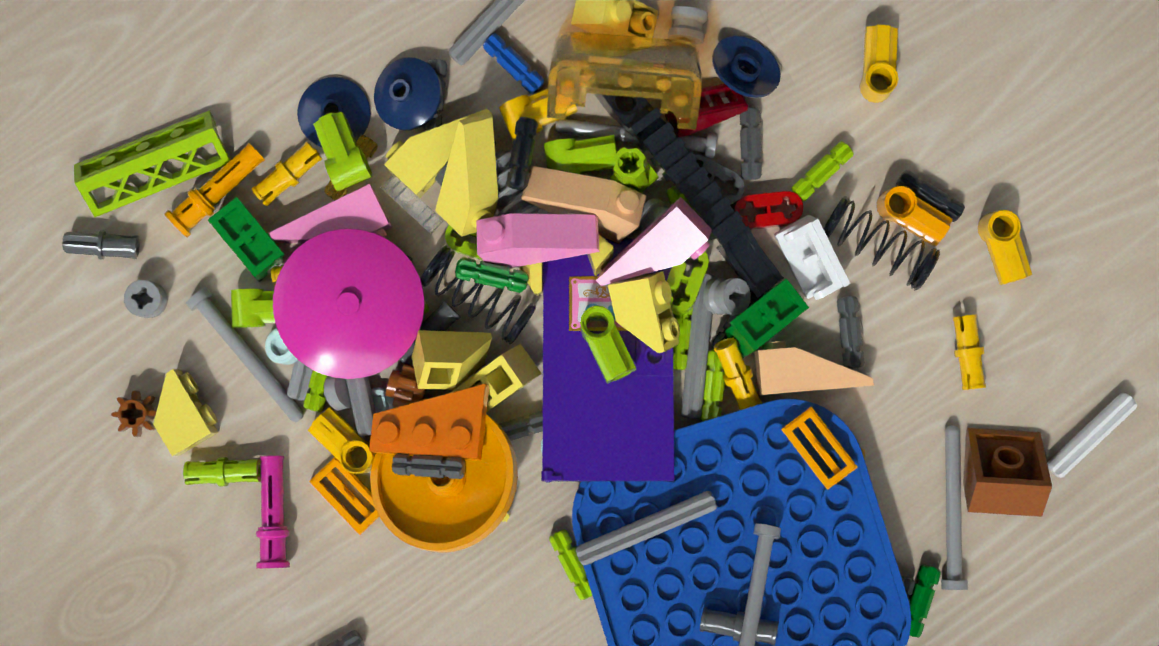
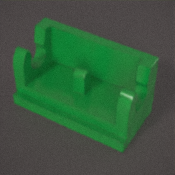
M237 197L208 219L209 223L258 282L267 276V271L275 265L279 266L283 262L282 256H284V253Z
M786 278L730 322L731 326L725 331L726 336H734L739 341L740 345L738 348L742 358H744L806 311L809 306Z

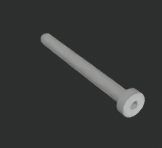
M560 119L556 122V131L562 134L593 138L614 135L616 141L639 143L636 137H632L622 126ZM708 132L707 137L691 135L681 137L686 143L684 146L687 150L705 152L707 158L714 159L717 133Z
M207 287L195 293L186 302L188 307L192 311L198 309L291 421L298 422L302 419L304 415L301 408L287 395L285 389L209 300L212 293Z
M947 426L945 430L947 579H941V589L968 590V580L962 579L960 430L958 426Z
M755 524L753 534L759 537L739 646H755L773 540L779 539L781 528L775 526Z

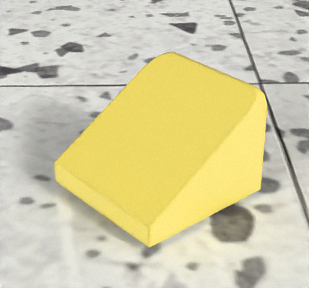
M600 235V252L587 254L595 276L613 258V245Z
M543 262L518 267L520 271H525L528 274V284L535 296L543 294Z

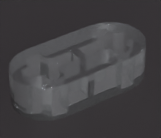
M394 174L380 187L430 234L443 222L430 207Z

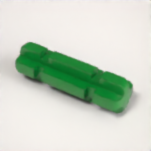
M466 257L460 258L456 264L455 276L458 279L470 281L472 278L475 283L500 289L507 286V290L517 293L523 292L528 284V274L525 271L514 269L513 272H510L508 267L480 261V264H476L475 259Z
M926 564L920 566L917 575L919 582L914 584L909 603L911 611L910 636L916 638L922 635L925 625L922 621L923 618L927 619L936 591L933 589L934 584L938 585L941 571L938 568Z

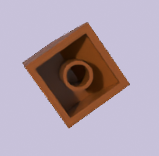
M967 428L963 486L968 512L1043 516L1052 489V483L1041 432Z

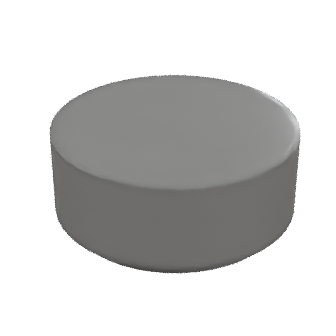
M328 376L324 383V394L329 405L335 410L352 407L346 379Z

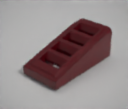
M719 84L667 95L665 117L673 126L674 130L672 131L679 138L691 135L748 111V104L743 95L733 91L725 84ZM727 97L729 103L724 104L722 98Z

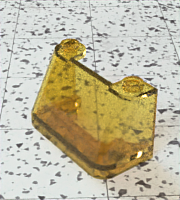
M585 32L562 33L555 39L551 57L547 118L566 119L568 108L575 103H578V107H585L586 93L661 99L660 113L668 114L669 110L677 117V128L696 130L702 91L699 50L696 45L684 40Z

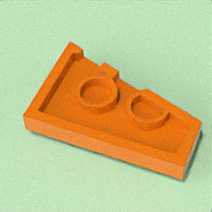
M485 383L374 413L369 451L372 453L394 455L402 453L409 454L410 456L417 454L443 456V458L460 457L466 460L481 461L489 386Z

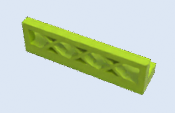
M209 110L74 164V183L94 217H97L222 167L230 161V156L218 135L216 121ZM209 143H213L218 153L217 156L207 160L194 157L197 148ZM169 159L184 162L181 170L172 174L161 171L160 168L162 163ZM137 172L150 176L147 184L140 187L125 184L128 176ZM102 186L115 190L112 198L97 203L91 193L92 190Z

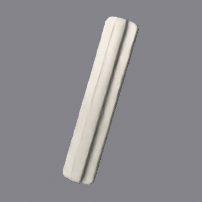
M1120 393L1047 462L1048 469L1056 477H1064L1137 408L1136 401L1129 394Z

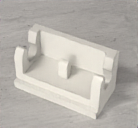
M807 215L774 233L807 299L813 296L815 300L821 299L850 284L818 218Z

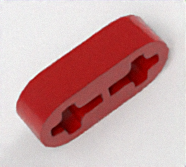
M781 191L744 196L737 201L733 210L740 213V211L746 208V203H751L753 209L765 208V214L756 215L753 222H748L747 216H742V222L752 230L788 226L801 217L804 205L802 199L794 192ZM783 199H787L788 204L795 205L796 210L790 213V218H785L783 212L771 213V207H778L782 204Z

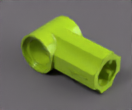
M343 112L329 113L320 117L313 125L327 158L324 162L335 189L341 191L371 178L372 172L362 149L356 144L345 114Z
M614 135L579 141L573 138L559 139L544 143L548 169L581 174L612 169L615 166L614 155L618 151Z
M623 147L614 155V174L610 177V180H614L642 193L659 178L647 162L645 155L638 148L627 149Z
M256 288L231 290L232 327H264L265 323H275L273 313L274 291H264V289Z
M593 306L585 310L580 322L582 337L588 343L607 384L635 371L636 366L616 328L611 312L603 306ZM593 318H602L606 321L608 327L603 333L594 334L588 330L587 324Z

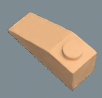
M532 166L529 169L528 186L523 190L521 200L552 214L596 215L598 217L599 235L618 244L639 227L646 195L614 180Z
M785 341L765 342L763 350L754 351L758 395L874 386L872 377L799 348H786Z

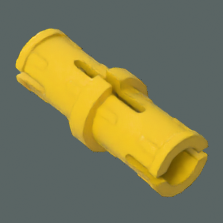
M306 141L286 161L282 162L280 160L276 163V169L258 185L254 186L252 191L268 207L288 187L298 185L300 183L298 179L316 163L323 160V158Z
M977 314L952 317L958 349L954 350L955 358L959 357L962 390L986 388L981 355L985 354L984 347H980Z
M727 338L718 342L714 346V351L717 353L725 372L723 375L726 386L731 387L739 410L762 404L751 379L753 372L750 366L745 365L736 339Z

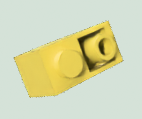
M576 0L571 24L597 36L651 46L659 11L637 0Z
M663 271L632 277L608 285L615 320L618 324L657 353L666 352L679 344L680 328L678 321L673 317L670 304L672 297L669 283L665 281Z
M418 330L412 353L418 389L455 390L485 364L492 340L491 333Z
M172 369L166 373L153 423L172 456L182 455L219 433L214 424L218 423L214 412L208 404L202 405L195 394L199 391V388L189 372L183 373L179 369Z

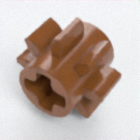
M405 364L402 371L392 370L385 396L394 398L392 407L397 408L424 400L427 389H418L414 367Z
M132 391L131 400L118 397L117 401L121 406L118 412L111 413V416L118 417L122 423L118 427V431L122 432L132 428L133 437H141L142 427L148 430H155L156 428L152 423L157 411L152 406L155 397L148 396L141 400L140 391ZM131 410H142L143 417L131 418Z

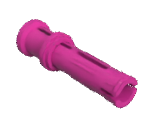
M260 456L262 527H258V531H256V537L260 538V561L256 563V569L289 568L290 562L286 560V537L289 536V530H287V526H284V456Z

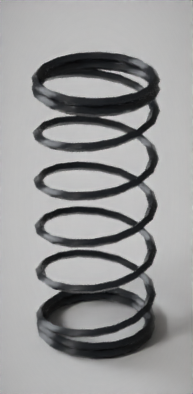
M844 196L837 204L824 227L827 237L829 238L850 204H852L851 210L838 240V247L843 244L858 223L869 214L866 228L855 251V257L861 253L875 233L887 223L884 237L872 262V267L878 263L892 243L904 233L900 251L889 276L895 273L908 254L921 243L918 260L906 284L907 286L911 284V289L914 288V291L919 290L934 269L940 256V249H931L920 265L925 249L924 241L920 240L914 243L902 256L907 241L906 230L897 233L884 247L890 229L889 220L881 222L865 240L873 215L871 210L864 212L847 231L854 213L855 203L854 200L850 201V198Z
M447 245L437 252L420 279L423 287H426L443 268L435 287L436 296L444 294L458 280L455 277L446 288L438 292L442 278L455 255V251L450 253L451 249L450 247L447 248ZM460 279L452 297L453 307L462 304L478 287L468 310L469 318L477 316L495 298L485 321V329H490L496 325L513 307L501 335L502 340H505L506 343L509 342V345L512 344L533 315L536 305L533 306V303H530L509 334L505 336L509 323L521 301V295L517 296L502 314L488 326L490 317L504 288H498L471 315L474 304L484 285L476 283L455 304L456 296L464 281Z

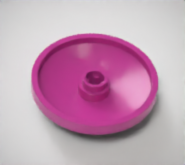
M338 229L309 239L299 246L286 260L274 287L273 313L281 339L300 362L326 376L355 379L371 376L389 368L408 351L421 327L424 313V295L415 267L405 253L395 244L380 235L365 230Z

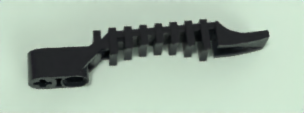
M599 54L593 57L584 72V80L609 115L632 137H636L642 152L648 150L653 156L650 159L655 167L657 165L661 166L664 170L662 175L666 181L672 180L675 184L673 190L678 196L682 194L687 200L686 203L712 229L709 240L717 239L720 245L716 247L738 277L747 283L755 298L761 297L762 294L784 279V277L761 249L749 226L742 222L741 219L743 217L738 211L732 209L730 206L731 202L727 196H722L717 183L709 179L707 176L709 173L695 161L697 158L693 152L689 153L684 146L686 143L681 137L678 138L672 131L674 130L673 126L669 122L666 123L660 117L662 115L661 111L657 107L654 108L648 102L620 63L608 54ZM597 66L600 69L605 67L609 69L610 72L606 76L608 81L604 77L599 79L595 77L594 74L598 70ZM621 93L629 95L633 100L632 110H620L615 103L616 95Z

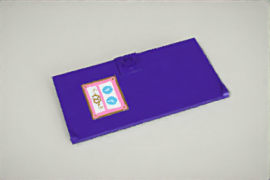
M605 239L614 248L613 258L610 261L634 239H624L619 244ZM587 254L543 262V450L541 481L547 483L674 481L673 348L666 352L657 353L616 322L608 289L609 284L601 286L596 281L599 274L595 276ZM672 267L651 273L663 271L665 281H667ZM593 306H603L611 312L616 328L636 366V370L629 375L608 384L588 343L581 333V316L585 310ZM593 318L587 324L588 330L594 334L603 333L608 327V324L602 318Z

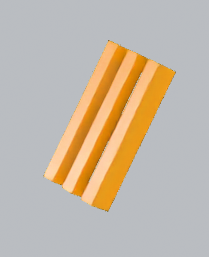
M809 407L805 412L781 428L827 490L858 468L812 407ZM811 418L847 466L840 470L804 423L807 419ZM799 427L834 473L831 478H827L792 432L795 428Z
M334 457L309 482L350 526L361 535L377 520L379 515L376 510L371 513L332 470L336 467L375 508L371 490L356 474L344 470L340 461ZM325 476L363 515L365 520L362 523L322 483L321 480Z

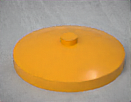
M486 415L481 461L464 459L466 468L462 479L422 477L413 474L410 476L398 475L392 471L394 454L375 453L371 468L370 486L376 511L385 526L396 537L422 550L439 553L454 552L477 544L499 526L509 511L515 496L518 480L515 452L507 434L488 415Z

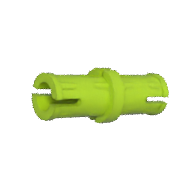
M218 457V461H186L184 463L183 477L186 485L210 483L223 487L228 486L229 483L261 482L260 458L229 460L227 457Z

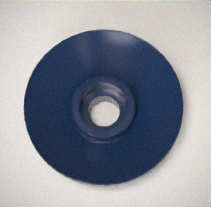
M730 36L721 40L713 51V67L722 82L733 91L747 97L761 98L773 93L779 85L781 78L779 65L771 52L757 41L743 36Z
M412 57L402 58L388 65L380 74L374 89L375 108L380 118L389 126L405 131L420 128L428 123L436 114L442 98V85L435 69L427 62ZM405 85L406 92L402 97H399V91Z
M340 77L324 78L310 85L303 93L297 110L298 122L304 135L312 143L322 148L313 124L320 117L326 115L328 106L336 105L339 109L338 112L345 114L355 141L360 140L369 126L371 115L368 99L360 87L352 81Z

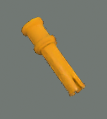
M248 143L245 148L223 166L199 190L196 188L190 189L187 192L188 197L173 211L167 210L164 215L188 238L191 235L190 230L206 215L211 217L214 214L213 211L216 210L214 205L237 186L261 162H264L265 159Z

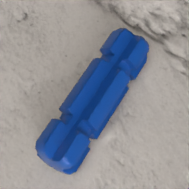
M492 34L484 42V50L492 58L496 57L497 63L517 82L521 80L522 86L530 94L536 93L543 86L544 78L536 70L531 71L530 65L511 46L506 47V42L498 34Z

